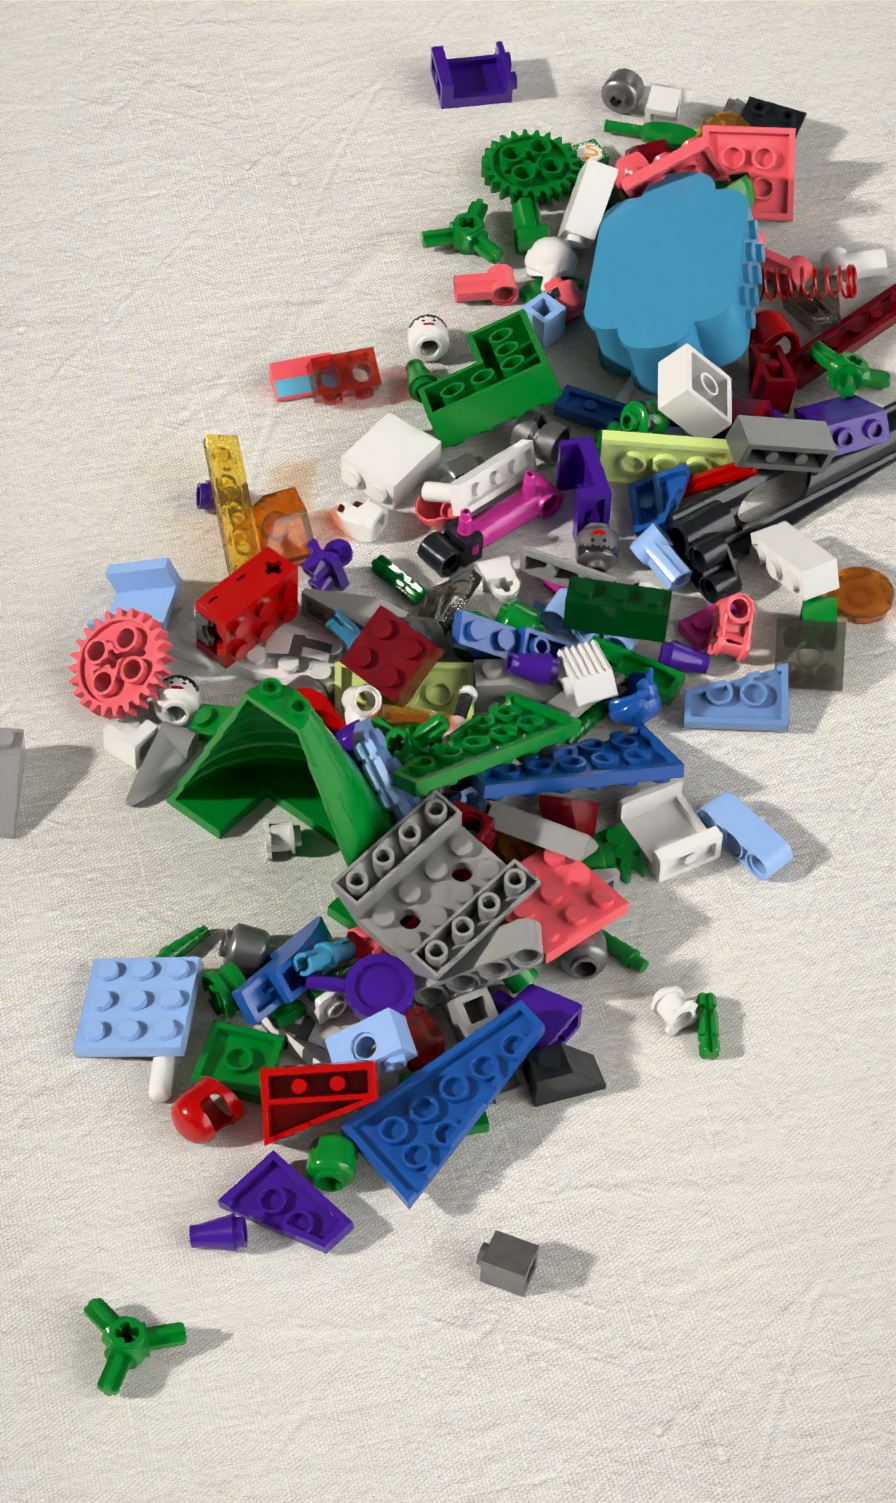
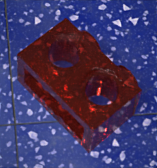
M373 347L311 358L306 365L314 403L324 402L325 406L339 404L343 402V398L355 396L356 400L373 397L375 395L374 392L382 385ZM362 369L366 372L368 380L365 382L356 380L353 376V370ZM331 375L334 377L337 383L336 387H326L322 383L321 376Z

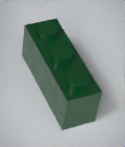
M570 576L565 600L563 629L665 643L672 590Z

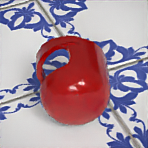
M762 310L755 314L756 326L755 329H751L748 346L750 344L775 345L786 336L791 343V349L785 355L786 357L800 349L799 336L780 312Z
M209 1076L202 1077L181 1094L171 1108V1117L175 1128L186 1140L194 1144H205L212 1141L219 1130L227 1125L236 1124L244 1115V1106L240 1099L222 1083ZM210 1095H220L228 1105L232 1117L220 1110Z

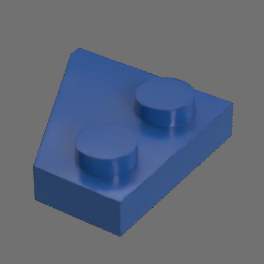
M687 463L628 484L634 533L637 537L652 523L657 524L664 532L666 531L671 522L670 514L678 510L692 475Z

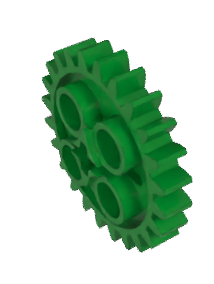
M523 129L522 135L518 136L516 132L511 131V138L500 135V142L492 140L491 148H485V155L482 156L481 177L484 178L485 186H491V193L500 192V200L510 197V204H514L520 198L530 197L532 201L538 203V206L539 201H544L550 206L552 198L561 202L562 194L571 195V188L574 189L581 169V160L577 158V151L571 150L570 143L562 144V137H557L554 140L551 139V132L540 136L539 130H535L533 135H529L528 131Z

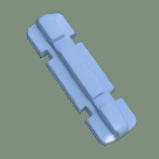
M365 739L358 742L353 747V751L358 761L362 760L363 765L361 767L373 791L378 792L376 797L381 807L384 809L397 804L400 796L395 786L391 787L390 785L392 780L380 756L375 754L377 749L373 741Z

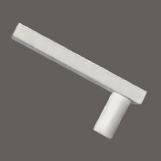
M522 439L451 483L425 482L422 487L423 500L427 502L450 503L453 516H460V512L464 508L473 512L521 482L527 471L537 472L533 440Z

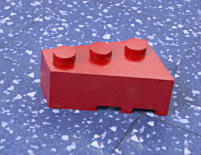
M377 1059L267 1066L261 1068L260 1084L264 1146L378 1100L380 1094Z

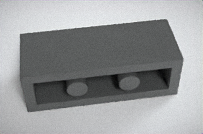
M738 415L725 437L736 467L824 473L837 452L826 421Z

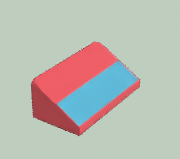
M331 352L273 362L269 365V380L277 402L340 391V384Z

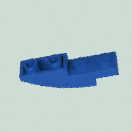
M464 610L454 613L450 645L469 651L470 657L475 659H507L509 653H551L552 657L558 658L557 652L559 649L564 651L566 647L578 646L576 643L529 627L517 629Z
M322 916L313 919L270 954L272 960L232 992L248 1025L258 1024L278 1006L292 1003L306 990L307 976L299 975L303 970L295 971L293 960L296 954L312 950L318 943L324 941L334 942ZM316 971L310 975H321L323 971Z

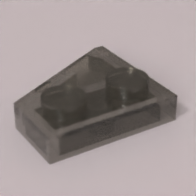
M832 275L829 277L831 293L835 296L838 280L836 275ZM826 278L817 282L820 297L824 293ZM813 284L805 287L808 297L811 295ZM799 290L793 292L795 297H798ZM827 290L824 299L820 300L816 292H814L812 299L807 300L802 291L801 297L797 301L792 298L791 294H789L786 301H782L783 307L813 335L823 333L841 324L839 294L833 300Z
M472 569L427 589L418 617H431L437 620L446 636L454 621V613L463 610L480 584L482 576Z

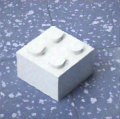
M687 343L658 362V410L682 427L686 434L693 437L712 438L732 425L731 377Z

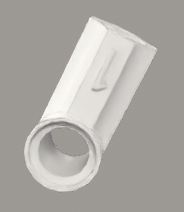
M834 247L825 251L820 259L824 272L825 266H829V283L835 289H837L839 264L842 269L841 280L843 288H846V268L849 264L855 265L857 279L886 275L888 268L886 253L883 248L847 253L844 248Z
M370 685L351 686L346 689L342 696V707L345 710L344 722L346 725L357 719L362 721L369 718L370 721H373L377 717V712L381 709L382 705L380 692ZM360 692H363L367 697V706L363 710H360L356 704V699Z

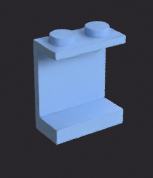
M169 557L108 565L105 575L116 591L110 612L116 615L118 608H122L127 612L130 608H134L139 612L143 611L149 614L153 619L161 622V629L166 630L182 584V579ZM99 618V620L105 622V618ZM94 619L88 620L87 626L92 631L95 629Z

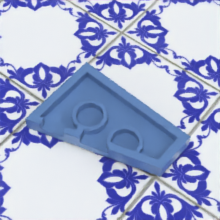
M788 663L778 665L776 669L762 673L755 671L746 674V677L728 682L721 680L684 691L683 728L786 732L788 730Z

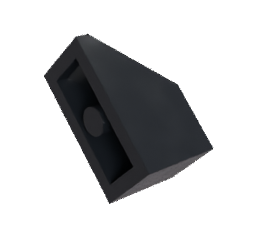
M563 1043L531 1050L524 1060L523 1074L530 1088L528 1091L535 1107L606 1089L605 1080L594 1055Z

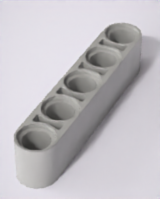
M522 918L493 929L437 981L413 974L415 997L411 1008L404 1015L405 1018L541 964L544 954L540 923L534 919Z

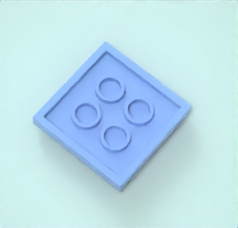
M201 958L94 959L73 1047L77 1058L184 1056L204 966Z

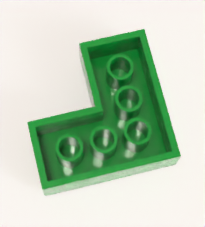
M521 309L467 334L466 337L476 363L417 389L430 424L438 440L442 441V449L449 446H458L473 435L489 432L497 424L508 419H517L523 416L526 411L539 405H548L557 397L563 395L525 309Z

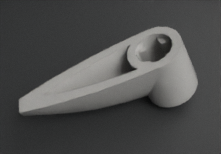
M165 721L161 725L127 795L126 805L133 806L166 785L182 765L192 759L198 745L199 733Z

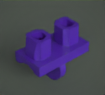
M312 538L306 544L310 556L300 565L303 572L310 577L307 581L310 588L331 591L337 586L344 591L350 584L343 567L349 564L353 558L351 545L343 539H335L326 544L324 550H322L318 541Z

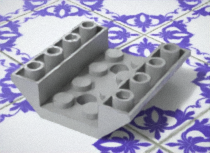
M436 789L331 882V887L347 911L367 935L391 956H395L409 967L412 974L435 981L443 976L541 886V881L515 858L506 865L462 826V812ZM458 869H466L471 872L472 877L468 881L460 882L455 880L452 874ZM406 916H415L420 920V924L414 929H406L400 924V921Z

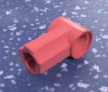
M765 248V262L760 264L761 270L765 267L767 279L772 280L774 285H776L775 268L778 267L780 292L786 295L788 288L787 268L790 266L792 272L791 284L795 295L800 290V267H804L805 284L813 275L811 263L799 255L788 259Z
M494 265L489 268L487 273L453 276L455 302L491 300L497 306H508L518 298L514 272L509 265Z

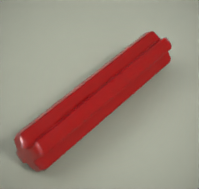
M732 462L692 475L683 498L756 475L759 469L736 467L735 463Z

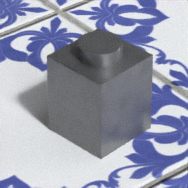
M495 1230L490 1243L483 1242L477 1256L476 1264L481 1265L480 1281L524 1297L537 1268L539 1245Z

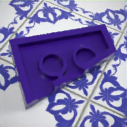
M274 1150L218 1200L220 1208L235 1213L238 1216H244L249 1221L325 1254L354 1229L353 1221Z

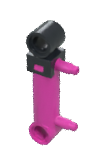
M527 471L518 491L473 517L469 509H462L458 518L444 525L443 533L435 531L425 537L418 547L417 554L441 578H447L453 575L461 566L465 568L482 558V549L538 516L546 519L554 515L563 504L564 494L542 474Z

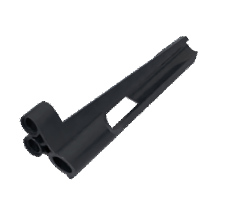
M896 401L882 407L887 410L890 440L885 443L834 456L824 473L807 472L806 486L798 499L754 521H741L738 517V510L745 497L757 486L787 472V470L759 469L756 475L737 480L670 514L671 522L666 529V534L674 543L672 547L694 572L690 578L692 583L709 603L714 604L722 598L743 590L736 565H738L737 561L750 553V547H752L751 533L784 521L794 526L896 461Z

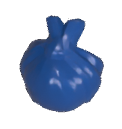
M652 667L648 673L643 671L630 673L628 675V689L617 698L605 699L608 708L607 714L614 723L634 727L649 722L657 715L661 707V698L658 694L657 683L653 680Z

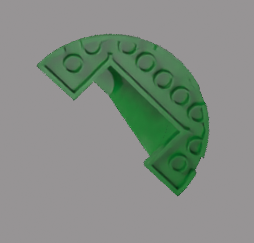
M266 678L259 685L245 692L234 707L233 712L217 729L218 732L206 744L203 753L181 778L178 786L167 796L168 804L218 839H221L263 800L268 798L337 845L347 867L397 824L395 812H386L385 808L381 807L376 797L378 792L373 791L365 774L357 767L354 760L342 748L336 737L323 724L322 719L311 707L310 702L296 689L281 684L275 678ZM339 897L328 905V916L348 930L358 927ZM407 916L401 919L400 924L402 926L404 925Z

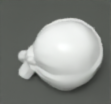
M558 237L541 238L526 253L524 262L526 275L528 277H543L542 292L546 290L544 284L556 277H574L577 275V254L564 239Z

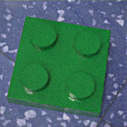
M213 1020L193 1072L191 1086L202 1077L209 1076L230 1089L240 1100L262 1105L260 1069L267 1066H278L285 1047V1037Z

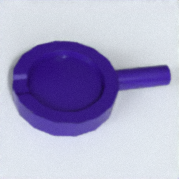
M384 953L370 954L358 960L349 969L346 978L321 975H307L306 989L345 993L346 1002L351 1011L362 1020L388 1007L405 1015L411 1008L415 997L414 976L409 967L399 958Z

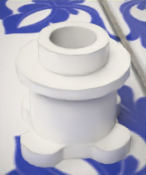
M263 817L267 860H272V852L291 851V854H295V847L302 846L300 825H293L292 818H289L288 822L269 824V818Z
M665 986L658 990L653 997L651 1005L654 1014L661 1015L667 1023L665 1031L669 1036L675 1035L686 1026L693 1025L698 1019V1015L695 1013L698 1005L694 1000L686 1001L683 997L684 992L679 986Z

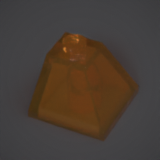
M295 487L263 495L232 526V532L247 561L267 546L296 566L301 565L310 556L306 544L314 536L307 509Z

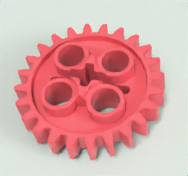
M118 608L116 615L109 611L105 612V622L95 618V629L93 631L86 627L84 628L87 636L86 640H76V643L81 647L80 652L71 653V656L77 659V664L69 666V670L77 674L69 682L78 687L73 694L82 699L80 704L90 709V712L112 720L114 716L124 720L126 713L136 717L137 706L148 710L147 699L150 697L158 700L159 697L155 690L157 687L166 688L167 685L161 679L163 676L172 674L170 670L165 668V664L174 661L173 657L166 654L173 647V644L165 640L169 633L161 629V622L153 619L149 614L143 611L139 612L134 608H130L128 612Z

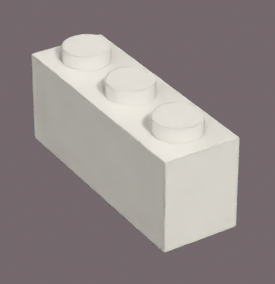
M784 521L751 533L752 547H750V556L753 563L803 601L839 588L837 558L788 522Z

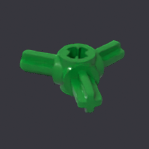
M478 198L476 201H472L467 213L456 216L454 221L449 223V228L428 230L421 233L424 248L451 245L452 249L459 254L472 255L478 253L493 264H498L504 256V251L488 239V232L485 230V223L483 221L488 211V205L483 203V199Z
M815 341L808 350L809 357L827 369L828 382L831 387L840 392L839 397L845 400L846 396L853 397L856 390H862L865 387L882 390L890 386L889 380L891 375L887 371L869 368L867 361L857 354L851 352L838 354L821 341Z
M442 713L435 714L418 727L410 725L407 728L403 726L394 727L381 717H375L373 721H370L374 728L381 730L386 740L387 750L392 758L396 757L400 761L402 766L416 756H428L430 743L446 733L450 727L449 721Z
M102 1298L91 1299L84 1308L85 1316L103 1333L101 1341L107 1346L104 1351L107 1362L97 1383L98 1390L103 1392L104 1395L112 1396L119 1394L129 1369L136 1368L145 1358L150 1357L151 1350L186 1344V1329L182 1322L146 1327L145 1321L140 1322L138 1319L128 1316L119 1317Z

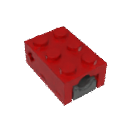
M267 546L195 602L196 638H198L196 639V648L227 669L236 661L244 659L248 652L260 642L268 640L273 632L284 623L291 622L298 613V567Z

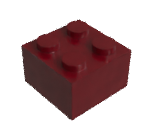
M380 605L339 662L368 684L375 687L392 702L405 707L445 651L395 613Z

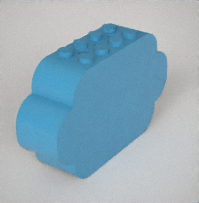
M694 171L667 174L664 179L650 183L643 191L642 197L623 200L607 210L600 224L584 309L586 322L596 333L599 342L598 359L605 371L614 375H631L632 381L639 391L650 395H658V362L687 343L717 367L728 365L744 354L749 344L751 329H755L756 326L754 307L759 305L757 285L762 284L760 264L765 262L764 244H760L758 222L753 219L749 201L743 193L733 189L716 190L713 179L707 174Z

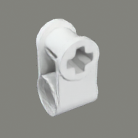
M508 555L474 563V574L478 588L483 593L490 612L496 617L502 603L508 605L510 601L518 600L517 594L520 591V581L515 574L512 561Z

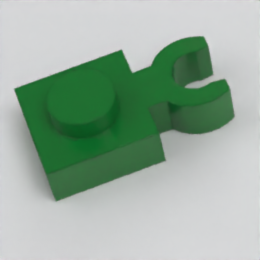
M623 822L595 833V841L601 840L602 843L611 842L617 865L620 868V879L623 883H630L631 873L629 870L631 869L637 870L642 878L646 876L647 864L643 858L639 857L640 846Z

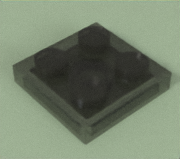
M796 619L776 620L774 669L778 665L788 663V689L843 691L846 622Z

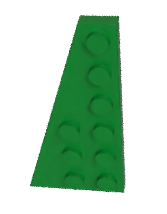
M511 691L506 695V702L501 705V703L495 702L489 706L488 715L473 717L448 734L447 743L444 745L435 743L429 747L428 756H416L393 772V786L408 792L409 795L414 797L426 796L434 789L455 785L458 783V780L471 775L483 774L486 772V769L509 764L513 762V759L525 754L538 753L541 748L551 744L564 743L567 741V738L581 733V720Z

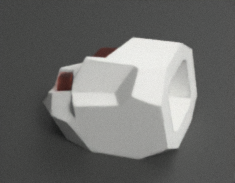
M360 499L354 502L341 501L331 510L336 527L344 535L359 542L376 541L388 522V508L373 500L367 502Z

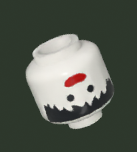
M431 314L421 315L415 318L408 327L409 350L415 358L425 362L437 361L448 351L450 344L448 328L445 322L438 316Z
M171 675L164 678L162 681L167 687H157L156 689L159 699L154 700L155 714L160 721H166L177 726H185L191 723L200 706L201 694L198 685L194 680L183 675Z

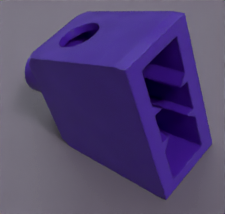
M530 984L520 991L515 998L501 989H498L491 997L499 1015L522 1000L543 1022L545 1033L532 1050L558 1043L566 1044L581 1025L582 1005L534 984Z

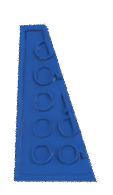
M644 724L634 726V732L628 735H623V732L616 731L609 733V740L606 741L591 738L549 750V757L538 759L539 756L533 754L524 757V764L516 765L509 763L486 769V772L483 774L472 775L471 785L483 799L500 801L507 796L535 797L538 793L544 792L566 794L571 792L572 789L587 788L590 790H601L605 786L618 784L631 787L637 785L638 782L646 781L667 783L670 779L684 778L685 764Z
M520 1000L340 1125L342 1134L355 1144L362 1157L409 1210L545 1033L543 1022Z

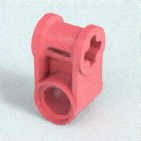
M736 593L717 601L713 608L711 631L707 641L708 654L713 656L724 654L734 657L735 661H745L751 647V630L755 612L753 600L748 595ZM731 603L737 608V618L730 611Z

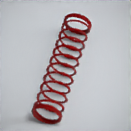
M849 264L846 268V296L841 280V265H838V285L836 294L833 296L829 284V266L826 265L825 289L823 296L820 297L816 282L817 271L814 265L812 268V292L810 297H808L804 286V267L801 266L800 290L798 297H795L791 284L792 272L789 266L787 268L788 288L785 298L782 297L779 288L778 267L775 268V292L773 298H770L766 285L767 271L764 267L762 270L763 290L759 302L763 299L764 294L772 302L776 298L777 292L782 301H786L789 293L797 301L801 297L802 291L807 300L812 299L814 292L822 300L826 296L827 290L833 300L837 298L839 291H841L845 299H854L857 294L856 267L854 264Z

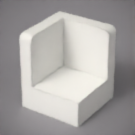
M652 85L645 107L644 124L652 122L653 117L677 121L682 90Z
M148 719L137 729L130 725H124L118 730L108 723L103 728L104 749L134 769H137L143 763L158 733V726Z

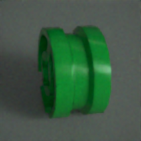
M233 962L221 965L217 972L211 970L202 975L203 989L205 992L208 991L211 997L208 1001L217 1016L220 1014L224 1015L221 1017L223 1021L233 1018L235 1012L240 1011L232 992L246 981L239 968Z

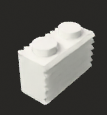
M592 639L590 643L586 641L584 645L579 643L577 647L574 645L571 648L566 647L564 651L558 650L557 655L560 662L558 681L560 684L562 683L566 697H573L578 707L618 695L613 670L596 640Z

